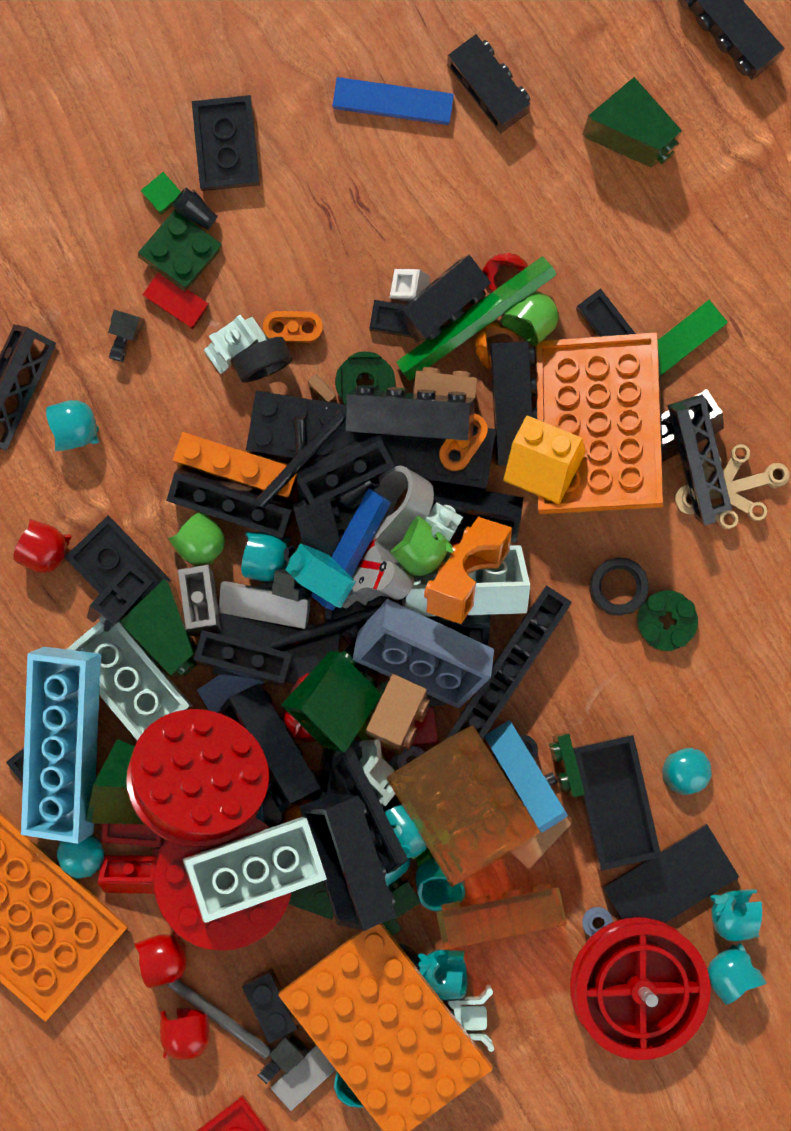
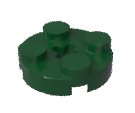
M364 351L352 354L340 365L335 377L337 394L344 405L347 404V394L356 389V386H358L357 380H362V375L366 374L369 380H374V385L371 386L375 387V391L387 392V388L395 387V374L386 360L376 353Z
M665 590L650 595L639 607L636 615V626L641 637L650 647L660 651H673L686 646L694 637L698 627V615L694 603L683 594ZM666 612L671 613V618L675 619V624L670 625L669 629H664L663 623L659 622V617L665 616Z

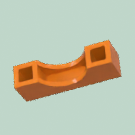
M185 432L181 434L173 457L174 463L178 466L182 465L209 475L222 477L261 492L287 466ZM297 473L276 495L277 497L291 501L297 483Z
M478 517L471 527H467L459 545L455 544L453 546L454 552L450 553L448 561L440 565L434 581L430 580L426 585L424 591V598L427 599L426 612L462 624L474 606L476 581L469 577L468 574L479 569L499 568L510 551L512 527Z

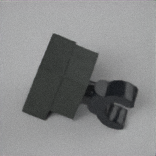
M114 309L108 333L117 335V338L111 348L109 359L124 362L128 339L137 341L139 331H142L145 319Z
M294 545L284 550L287 566L291 556L294 554ZM286 568L275 571L272 586L273 595L297 602L311 596L312 591L299 584L285 570Z
M293 1032L283 1036L269 1053L272 1060L260 1070L261 1072L257 1076L267 1084L281 1068L288 1074L305 1058L309 1048Z

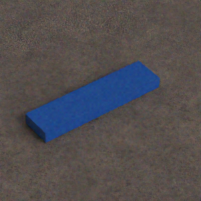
M337 77L332 107L337 110L450 125L454 94Z
M370 488L365 493L332 555V558L351 577L391 505L389 500ZM315 593L311 594L323 607L332 611L335 609L336 606Z

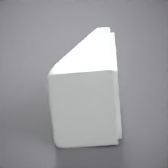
M395 269L389 298L409 302L429 285L430 276L422 270Z

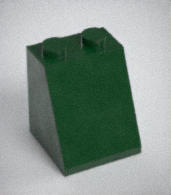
M633 77L588 115L583 135L595 143L652 168L657 162H660L661 165L664 164L675 154L674 149L680 144L678 139L682 130L639 81Z
M164 579L120 623L171 676H187L198 665L194 661L197 647L193 636L186 630L183 607L177 589L171 582Z
M329 651L281 706L322 747L344 753L382 694L375 688L377 683L372 677L366 673L361 674L354 667L357 663L349 654L344 651L342 653Z
M116 740L93 784L86 822L94 824L145 825L131 805L126 785L127 770L135 748L134 745Z

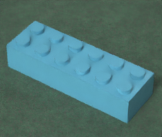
M42 647L27 655L21 835L78 844L94 832V823L86 822L93 784L96 780L101 654Z

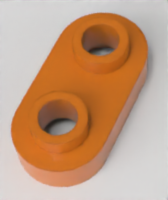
M274 311L265 317L263 331L268 339L283 337L286 343L309 344L316 342L321 337L323 324L320 317L313 312ZM282 324L284 326L283 331L280 333L274 332V325ZM310 324L314 327V330L311 333L303 332V327Z
M474 414V426L477 428L478 433L475 436H471L469 440L446 439L439 453L440 462L446 469L459 471L470 462L487 436L488 426L483 417ZM452 451L460 453L461 457L458 461H452L449 458V454Z

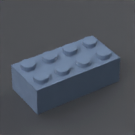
M387 599L357 632L353 660L386 676L391 677L392 674H395L426 688L428 695L456 708H460L491 678L494 649Z

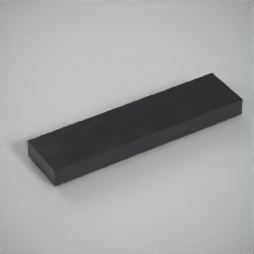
M350 747L344 753L341 752L332 761V765L346 794L359 796L365 804L367 824L376 838L375 849L388 874L396 871L408 861V858L353 748Z

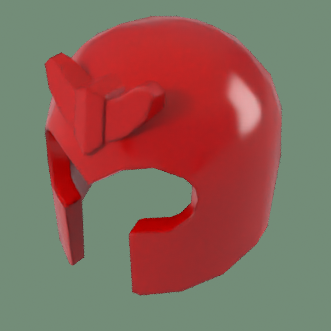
M30 519L28 528L21 535L15 547L13 560L37 573L54 571L61 565L64 557L69 553L67 546L70 544L69 540H71L72 536L69 534L63 535L56 527Z
M175 931L170 935L159 934L134 943L139 953L141 976L147 988L170 984L183 976L187 967L186 945L180 941V936Z
M177 1008V1019L170 1021L166 1017V1011L162 1010L160 1012V1041L164 1050L163 1058L167 1059L170 1056L177 1060H191L203 1054L210 1042L208 1014L194 1009Z

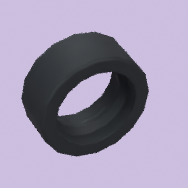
M274 337L256 343L242 350L232 359L242 383L267 377L283 369L293 361L283 337Z
M617 557L606 560L595 569L590 578L589 591L592 601L601 611L609 615L622 616L634 612L644 603L648 595L649 582L645 571L638 563L628 558ZM623 569L631 573L635 578L637 585L636 593L628 603L622 605L613 604L603 596L601 582L604 576L611 570Z

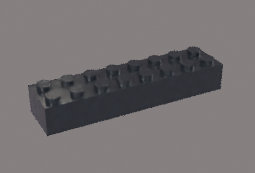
M256 391L246 451L247 453L264 458L291 462L296 456L294 416H306L307 442L309 443L339 410L346 416V405ZM345 421L311 457L309 465L373 433L346 431ZM475 426L473 427L472 436H475L478 433V430ZM488 428L487 436L467 466L459 471H450L440 462V449L446 439L382 434L393 456L395 466L408 468L428 480L431 485H434L435 482L486 491L496 429ZM452 451L449 454V458L452 461H458L461 457L457 451Z

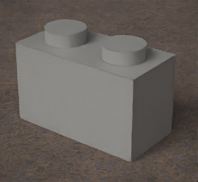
M209 565L178 570L185 627L191 636L201 635L202 630L212 633L221 632L214 573Z

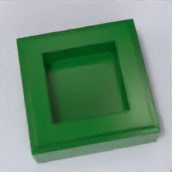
M164 172L159 174L141 190L142 194L161 215L172 206L181 192Z

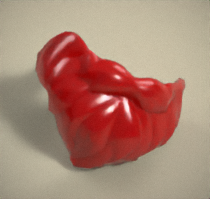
M508 252L504 254L499 253L490 258L482 270L491 282L488 286L489 290L493 292L497 289L494 277L501 264L517 268L518 274L528 267L525 260L517 254Z

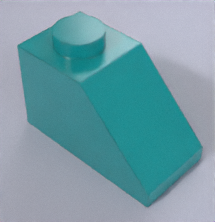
M301 543L296 552L291 556L289 564L285 569L299 584L339 608L342 607L356 583L330 555Z

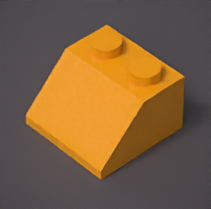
M526 416L512 443L504 482L560 504L586 453L583 438Z

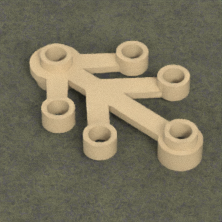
M736 445L731 450V458L723 471L730 503L732 506L748 514L751 520L760 521L766 517L767 507L761 502L753 503L736 493L766 484L771 488H779L788 482L789 470L781 463H773L763 473L732 481L741 464L750 457V450L746 445ZM737 449H742L745 452L744 459L736 457L735 451ZM704 460L702 466L707 481L711 472L714 471V467H709L706 460ZM775 469L782 472L781 480H776L773 477ZM684 485L677 491L675 503L681 512L691 515L694 514L692 504L686 501V495L689 494L687 485ZM711 488L709 492L710 499H721L720 492ZM754 506L762 509L760 517L753 515L752 509ZM732 510L714 515L715 520L724 529H731L738 523V515ZM726 514L733 517L732 525L724 523L723 518Z

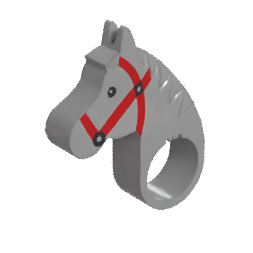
M395 466L385 471L378 478L380 486L374 489V491H377L389 500L391 505L352 575L356 583L342 605L344 608H348L356 601L366 605L368 601L378 596L400 600L407 596L413 587V575L401 568V565L390 554V551L403 540L409 526L417 516L424 520L427 518L433 505L434 491L428 480L404 466ZM408 488L405 500L399 509L394 512L399 496Z

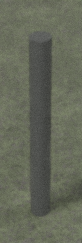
M178 979L176 982L167 985L202 1013L208 1014L210 1019L266 1060L272 1050L269 1046Z

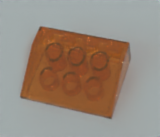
M473 725L447 738L386 778L452 887L529 844L540 833Z

